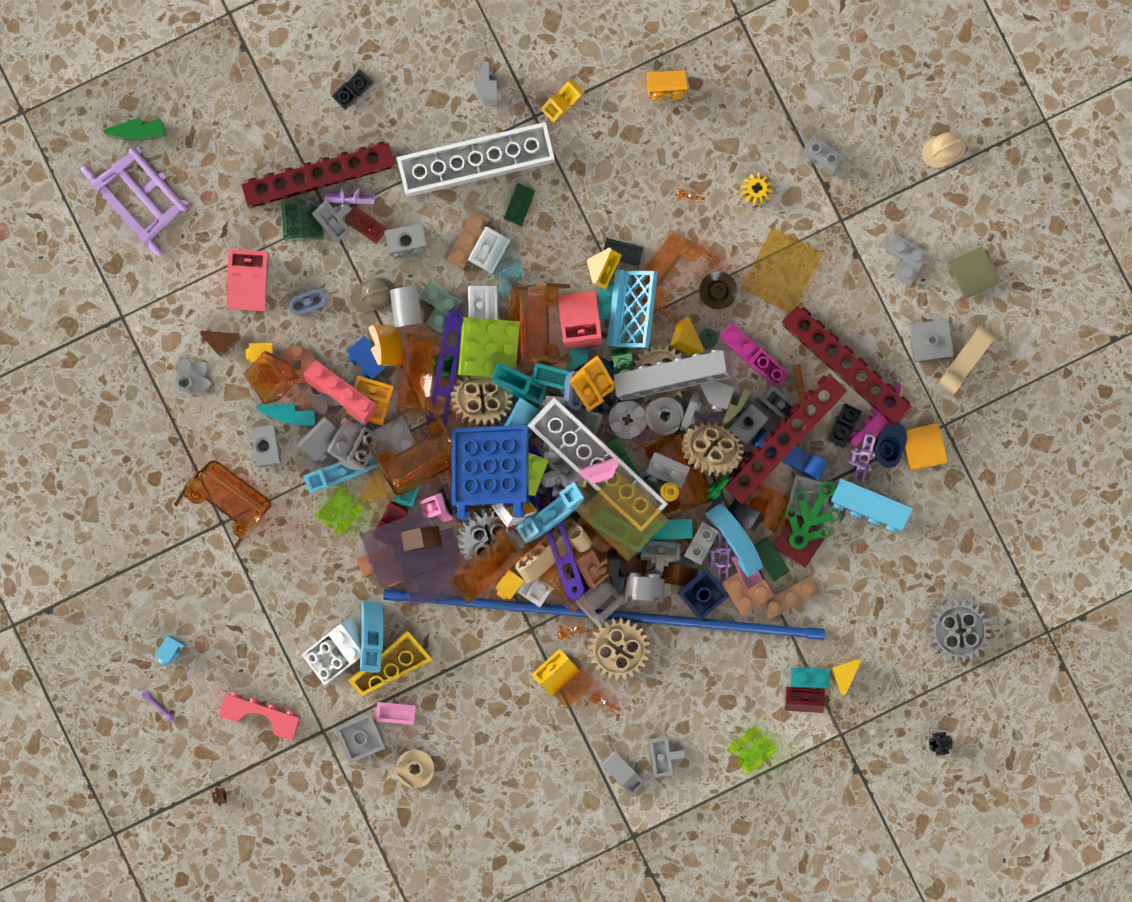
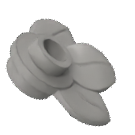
M187 358L179 362L177 366L178 376L175 384L180 391L188 392L194 390L201 392L210 387L211 382L204 378L207 372L206 362H196L191 365ZM184 379L189 381L187 386L182 385Z
M308 385L307 390L310 397H312V407L319 414L325 415L328 406L336 407L341 405L326 393H315L314 388Z

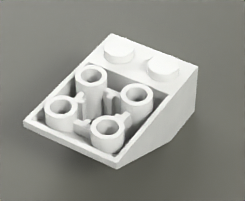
M351 617L302 654L324 685L361 659V630Z

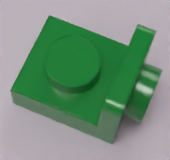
M630 348L611 350L615 374L620 373L622 370H634Z

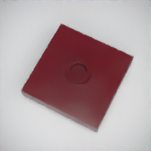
M796 516L799 528L801 529L804 521ZM789 522L773 547L806 568L825 538L821 537L810 540L805 548L795 549L789 542V537L793 533ZM811 526L807 533L816 532L818 530ZM800 536L795 538L796 543L802 542Z

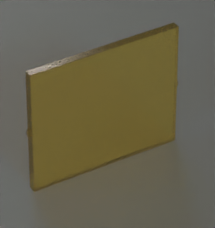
M772 228L741 289L759 297L766 303H770L790 313L797 306L823 253L800 242L798 239H794Z
M619 471L578 512L627 561L647 542H650V539L669 520Z

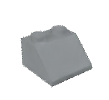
M717 381L697 385L706 406L710 407V411L717 414L726 412L734 387Z
M324 417L297 445L316 463L318 461L323 462L329 455L327 450L337 429Z

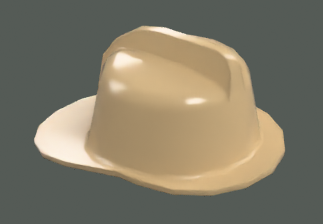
M955 132L943 133L924 144L921 152L922 159L926 165L932 168L944 167L962 158L966 150L965 141Z

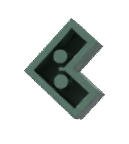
M429 281L421 294V301L434 308V311L425 325L443 336L447 314L452 310H459L462 306V301Z

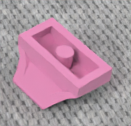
M615 457L579 470L583 478L595 484L613 478L619 464Z
M443 492L418 501L425 519L436 518L443 522L453 519L446 507Z

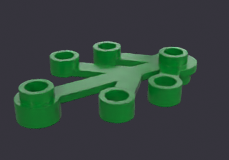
M826 481L820 485V495L810 513L806 502V493L798 491L795 494V500L799 503L804 523L800 529L796 519V509L789 508L786 510L785 515L790 521L793 532L789 537L790 545L793 548L803 549L807 546L808 541L821 537L828 538L831 535V530L828 527H822L816 532H807L813 525L839 520L840 513L837 510L817 516L826 498L832 496L835 492L833 483ZM824 486L830 487L829 493L823 491ZM799 493L804 495V499L801 501L797 498ZM789 510H793L795 512L794 517L788 516ZM832 512L837 513V519L831 518ZM823 529L828 530L827 536L822 535L821 531ZM797 536L802 538L801 543H796L795 538Z

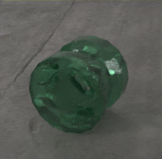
M705 329L700 333L699 339L703 348L711 349L716 345L718 335L714 330Z

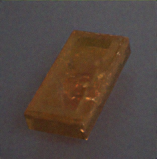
M581 669L554 696L568 709L595 682Z

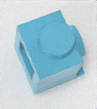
M166 636L155 656L159 658L158 662L168 667L172 661L175 662L181 653L178 650L180 648L184 649L186 645L171 636Z

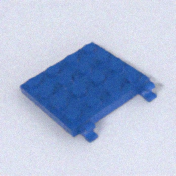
M512 425L452 429V506L457 507V519L469 520L467 506L513 504V516L524 518L525 510L523 503H529L528 426Z

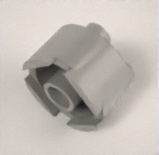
M629 573V577H626L625 601L630 602V598H632V600H635L634 603L656 604V600H659L658 602L663 604L665 580L658 574H649V577H643L640 573Z

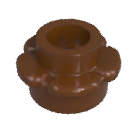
M216 787L215 792H212V799L218 806L227 803V796L224 788L219 789Z

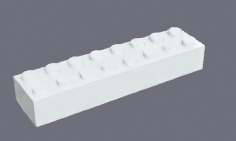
M544 122L397 157L407 198L555 163L547 125Z
M553 397L528 424L531 430L580 475L579 469L616 457L619 465L614 472L613 478L595 484L586 478L584 479L641 532L668 504L556 397Z

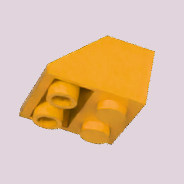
M685 70L647 72L648 98H652V101L664 100V97L680 100L683 99L682 96H686L687 80Z

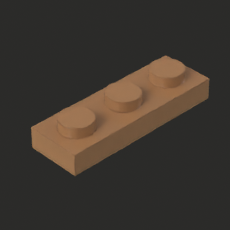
M473 210L446 261L463 270L490 218Z
M810 576L763 602L761 606L770 620L814 597L820 591Z

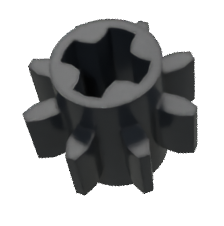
M611 393L604 396V401L593 408L595 412L599 410L602 414L613 407L611 402L614 398Z
M946 732L933 733V738L929 740L930 750L935 752L936 756L949 754V749L953 747L951 737L946 735Z

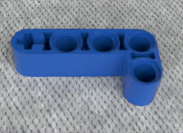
M761 428L752 445L754 447L758 445L761 447L766 442L764 438L770 431ZM779 437L781 442H786V440ZM797 446L782 461L784 464L817 481L828 464L824 459L811 455ZM769 447L765 453L773 456L777 450L774 447Z

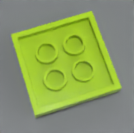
M463 317L458 375L492 377L498 362L516 370L520 322Z

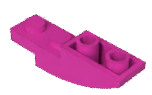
M730 323L718 336L731 348L730 350L776 388L789 375L782 366L762 348H759L733 323Z
M899 382L896 385L892 383L891 385L896 389L895 393L900 396L901 384ZM893 399L885 401L887 407H893L896 404ZM874 408L870 412L875 417L869 416L863 422L865 427L861 431L856 429L849 436L852 439L849 444L853 448L864 439L865 433L873 434L877 437L888 423Z

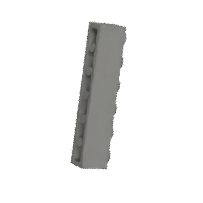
M715 349L708 354L697 353L690 358L680 357L668 363L662 361L650 367L640 366L632 371L622 370L620 373L614 374L616 397L621 401H627L731 378L732 374L729 355L724 350Z

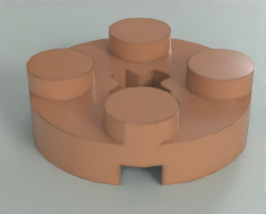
M297 345L289 347L279 356L277 362L279 374L288 383H306L304 373L315 361V358L304 347ZM300 360L302 362L300 364L302 368L300 370H298L297 368L293 370L292 362H298Z

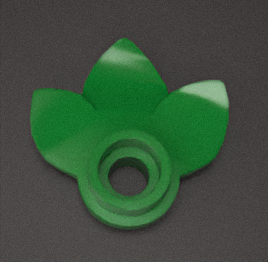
M727 471L726 475L721 473L717 480L709 485L706 489V492H708L706 494L707 498L715 500L722 493L723 487L729 482L727 475L730 472Z

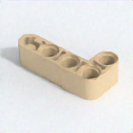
M980 325L944 372L937 385L951 396L955 394L996 336Z
M572 519L563 521L571 548H575L578 552L588 550L592 545V541L583 528ZM558 526L552 531L561 557L567 551ZM546 536L516 563V570L527 583L534 582L556 563L548 537Z

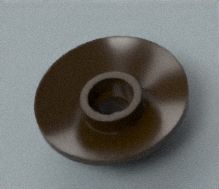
M715 271L709 273L700 283L699 294L701 300L712 309L719 310L729 307L737 296L735 280L725 272ZM720 288L722 292L717 295L714 290Z

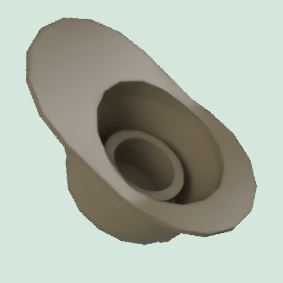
M375 278L360 283L352 290L351 303L354 308L364 313L385 308L391 305L390 290L396 288L388 279Z

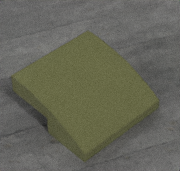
M983 247L948 262V267L965 299L999 284L998 277Z
M744 388L741 391L736 406L728 405L721 425H726L738 414L746 403L751 392L750 390Z

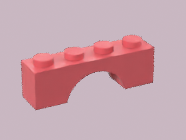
M317 360L304 373L306 383L317 391L326 393L334 398L352 417L364 426L377 412L374 402Z
M231 692V695H225L219 717L239 722L249 713H260L270 720L274 735L294 740L301 719L297 717L296 712L286 710V713L278 711V706L268 704L266 707L260 705V700L250 698L248 701L242 699L243 695Z

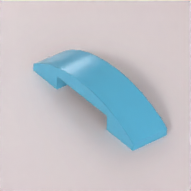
M374 448L364 470H353L336 463L306 474L303 478L311 494L347 481L382 465Z
M572 482L563 489L557 499L534 517L529 516L515 527L524 543H529L555 527L580 505L585 497L576 482Z
M721 503L705 513L714 529L718 528L738 557L739 561L737 563L747 578L763 568L761 559L747 533Z

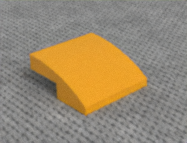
M372 325L369 327L368 330L376 344L371 348V351L378 365L402 366L404 364L403 344L395 325Z
M597 356L585 364L569 381L588 412L604 401L603 397L615 389V383Z
M357 376L353 388L376 404L377 412L369 422L383 426L394 386Z
M938 423L906 430L905 455L910 471L948 462Z

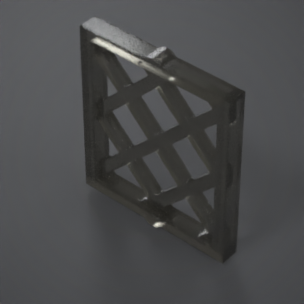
M446 483L439 487V491L444 493L446 507L453 517L457 514V511L452 506V497Z

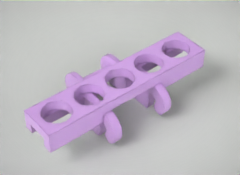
M341 187L340 193L325 192L324 199L329 203L374 204L375 194L360 193V187H357L354 196L345 195L343 187Z
M865 433L861 450L857 448L851 449L853 455L852 459L848 460V463L851 466L856 465L853 477L855 481L859 480L864 483L867 469L868 471L872 470L868 463L871 454L876 456V452L872 451L876 435ZM868 437L873 438L871 443L866 442ZM865 446H870V450L865 449ZM857 454H858V455H859V459H858V461H855V460H856V456H857ZM865 454L868 456V459L862 460L861 456ZM858 472L863 473L861 478L857 477Z
M718 533V548H716V551L714 549L708 551L710 553L708 565H711V567L716 565L718 567L719 583L723 581L721 579L722 574L725 573V579L730 577V567H732L730 565V551H732V548H730L727 541L725 543L722 542V533ZM715 553H719V563L714 562ZM726 554L728 557L727 561L723 562L721 559L722 555ZM721 567H726V571H722Z

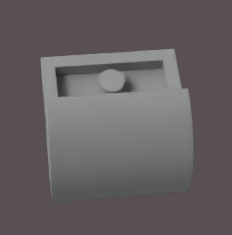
M481 61V80L474 81L476 96L482 103L488 106H498L497 101H501V86H497V80H493V67H489V61Z
M417 285L390 290L395 328L405 330L422 324L424 314L419 305L421 294L417 290Z
M345 418L342 419L327 452L337 458L339 464L347 468L364 470L380 437L367 428H360Z
M654 452L643 480L652 486L659 487L667 482H672L678 487L680 492L690 467Z

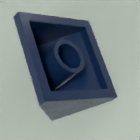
M707 568L677 592L682 601L700 621L729 597V594Z

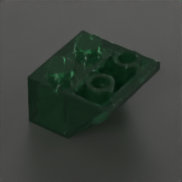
M281 201L283 238L285 242L323 239V227L311 214L321 205V201Z

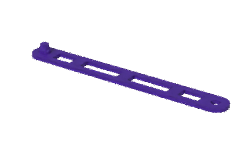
M459 310L450 311L445 320L420 460V467L426 473H434L439 468L451 402V392L453 391L460 352L462 320L465 317ZM449 330L458 331L455 347L446 345ZM444 355L454 356L448 388L439 386ZM437 396L446 397L441 429L432 428ZM430 437L439 438L436 453L427 452ZM428 461L433 462V465L431 467H428L426 465Z
M528 444L529 453L542 457L537 446ZM541 479V482H540V484H539L538 489L544 486V485L542 484V479ZM547 487L550 502L552 503L555 500V497L552 496L553 490L552 487ZM537 490L534 497L540 512L544 507ZM562 520L557 525L565 544L566 555L559 556L551 529L546 534L566 595L571 599H579L584 594V585ZM571 563L575 578L567 580L563 566ZM576 586L577 592L573 593L572 589Z

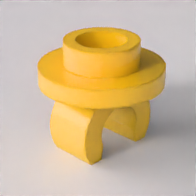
M667 482L661 486L659 494L663 500L671 502L677 499L679 489L674 483Z

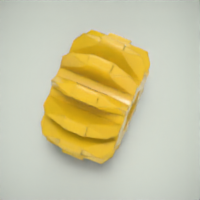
M761 173L757 174V178L750 174V180L744 178L745 184L740 186L741 189L746 190L741 193V196L748 195L745 202L748 203L750 199H753L752 205L754 206L757 200L760 205H763V198L768 201L770 197L767 194L773 193L772 189H768V187L772 186V182L765 183L768 179L767 176L760 179ZM755 185H758L759 189L761 188L758 193H754V190H752Z

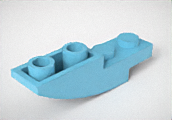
M362 601L360 671L379 673L381 670L383 609L380 602Z

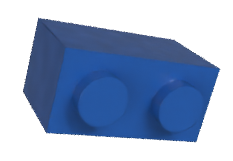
M363 336L347 350L349 354L347 358L354 366L358 364L362 368L360 373L365 378L375 380L390 366L378 365L371 351V348L374 346Z

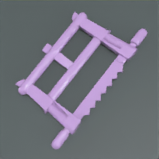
M139 147L136 149L130 148L128 155L115 164L110 165L112 168L97 178L87 166H83L81 171L91 180L90 184L103 194L102 199H106L107 204L112 205L111 209L116 210V215H120L121 220L126 221L125 225L130 226V230L138 234V237L145 246L148 245L156 256H161V249L151 240L163 227L167 228L168 224L180 212H186V206L189 204L185 200H180L163 181L167 178L164 173L157 174L141 156ZM135 160L152 179L143 189L125 171ZM118 175L157 218L145 230L106 187ZM157 185L174 204L164 214L147 196Z

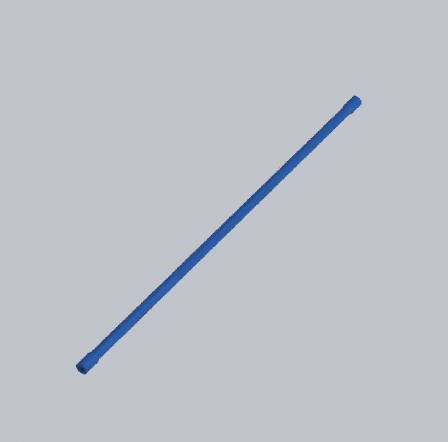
M384 588L383 600L411 601L589 618L579 607L542 604L541 607H538L533 603L407 592ZM597 609L595 612L600 614L604 609ZM614 611L606 618L612 620L614 617L615 620L619 621V618L622 617L623 621L629 618L630 622L804 637L815 640H824L825 629L811 627L801 628L702 619L700 621L698 618L626 611Z

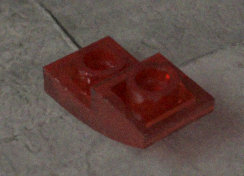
M357 206L353 207L344 221L375 244L378 243L385 230H387L385 226L367 215Z

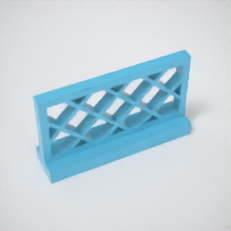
M615 270L607 346L624 349L649 348L658 272ZM633 276H635L636 279H637V281H636V283L632 286ZM650 276V283L646 286L643 281ZM641 285L643 291L638 296L635 290ZM631 295H633L635 300L630 305ZM647 295L648 302L644 305L641 300ZM639 305L641 310L635 314L633 309ZM631 314L633 319L628 324V316ZM645 314L646 319L642 324L639 319ZM636 323L639 329L633 333L631 328ZM628 332L631 338L626 342V334ZM641 333L644 335L643 343H639L637 340Z

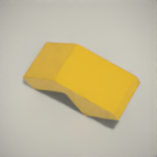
M571 78L558 93L549 98L541 110L554 123L584 94V90Z

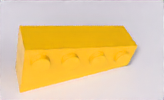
M406 629L382 650L381 670L379 673L359 670L348 680L357 692L364 696L384 684L429 663L433 659Z

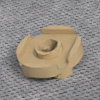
M414 749L403 753L398 759L396 772L399 781L403 785L410 788H419L427 785L433 778L435 766L432 758L426 752ZM411 764L420 765L419 774L416 772L412 774L410 772L412 770Z

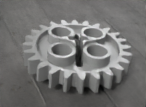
M492 508L489 509L488 513L482 509V514L480 515L475 512L474 518L469 516V523L463 521L465 528H459L462 535L457 536L460 541L457 545L461 548L459 551L464 555V559L466 561L469 560L471 565L476 563L477 567L480 568L483 564L485 569H487L488 565L491 564L495 568V563L498 562L502 565L503 559L509 561L508 554L514 556L512 549H518L516 542H520L517 536L519 533L515 528L517 525L507 527L498 514L494 513ZM485 524H487V529L490 534L489 541L492 547V553H490V548L487 543L488 536L485 530ZM495 526H500L497 530H493ZM477 530H481L479 534H474ZM498 543H503L500 547H496ZM484 547L482 551L477 552L479 548Z
M954 600V606L947 602V608L940 606L941 613L938 611L934 612L937 618H930L934 622V625L928 626V628L933 629V632L929 633L928 636H934L930 643H936L937 645L934 650L941 649L940 656L946 653L947 660L952 656L954 662H957L959 657L962 662H965L966 656L969 660H973L972 654L980 656L978 650L985 651L982 645L989 644L985 640V637L991 636V634L986 633V630L990 629L991 626L985 625L989 619L982 618L985 612L978 613L979 606L974 609L972 608L973 602H970L968 606H966L965 600H962L961 605H959L957 600ZM956 614H959L960 628L964 629V632L961 633L963 648H960V635L955 633V630L958 629ZM966 615H970L973 619L972 624L969 626L963 622V618ZM947 617L953 619L954 624L951 628H947L944 624V620ZM968 634H972L975 637V642L972 645L966 642ZM950 636L956 639V644L953 647L947 645V638Z

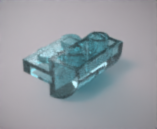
M509 260L502 263L496 269L495 279L500 280L497 293L498 300L505 301L506 297L510 298L512 284L517 285L518 280L522 281L525 270L522 267L521 261Z

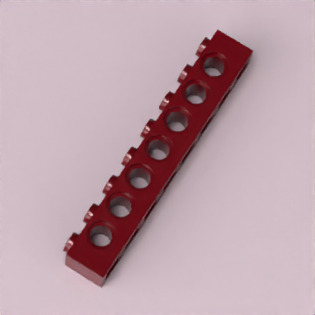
M384 141L373 144L374 147L368 149L360 147L350 154L348 152L339 153L336 158L324 157L319 159L318 163L311 164V162L301 164L300 168L297 169L289 167L281 170L282 173L279 174L272 172L263 175L264 178L258 180L256 178L247 179L245 183L241 184L249 209L396 168L389 143ZM371 154H376L379 158L377 162L371 163L368 161V157ZM354 159L360 161V165L357 168L350 167V162ZM336 164L342 166L339 173L331 171L332 167ZM322 170L323 176L321 178H314V171ZM303 175L305 180L303 183L298 184L295 182V177ZM279 180L286 181V186L283 189L276 187ZM261 185L268 186V191L265 194L258 193V188Z
M797 305L782 321V326L896 427L911 411L909 400L904 396L899 397L895 393L896 389L891 384H885L881 380L882 377L875 370L870 371L867 368L868 364L860 357L857 359L850 347L841 345L838 342L840 339L833 332L829 334L824 329L825 325L818 319L815 321L810 317L811 313L805 307L800 308ZM802 323H808L811 326L806 331L800 329ZM821 335L825 340L822 343H816L814 338ZM831 348H836L839 353L836 356H831L828 354V351ZM844 361H851L853 366L846 369L842 364ZM863 373L867 376V379L865 381H858L856 376ZM878 386L881 388V392L873 394L870 391L871 388ZM893 399L896 404L893 407H887L885 401Z
M830 373L827 376L823 375L817 381L818 386L814 390L810 389L803 396L805 400L800 405L797 403L790 410L792 414L787 419L784 417L777 424L779 428L774 433L771 431L764 438L766 442L761 447L759 445L756 446L751 452L752 457L748 461L745 459L737 467L739 469L738 472L727 477L729 482L725 485V489L741 504L847 392V389ZM823 390L829 393V397L825 400H821L818 397L819 392ZM814 405L816 407L815 412L812 414L806 413V406ZM793 420H802V426L799 428L793 427ZM787 433L790 438L786 442H781L779 435ZM774 447L777 451L775 455L768 456L765 453L766 449ZM756 461L762 462V469L755 470L752 467L753 463ZM741 476H749L750 481L747 484H742L739 481Z

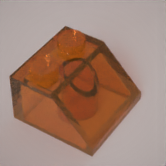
M264 351L243 374L264 405L279 401L300 378L289 362L268 351Z
M759 485L743 504L764 515L758 527L776 533L790 497L777 490Z

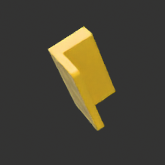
M559 649L531 675L550 696H553L579 670Z

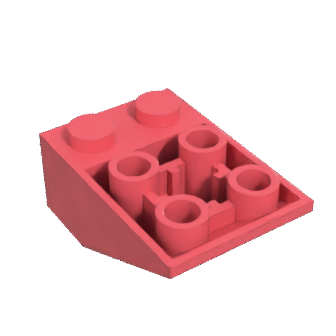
M229 249L227 309L265 311L269 268L268 252Z
M596 291L558 296L564 350L601 346L602 337Z

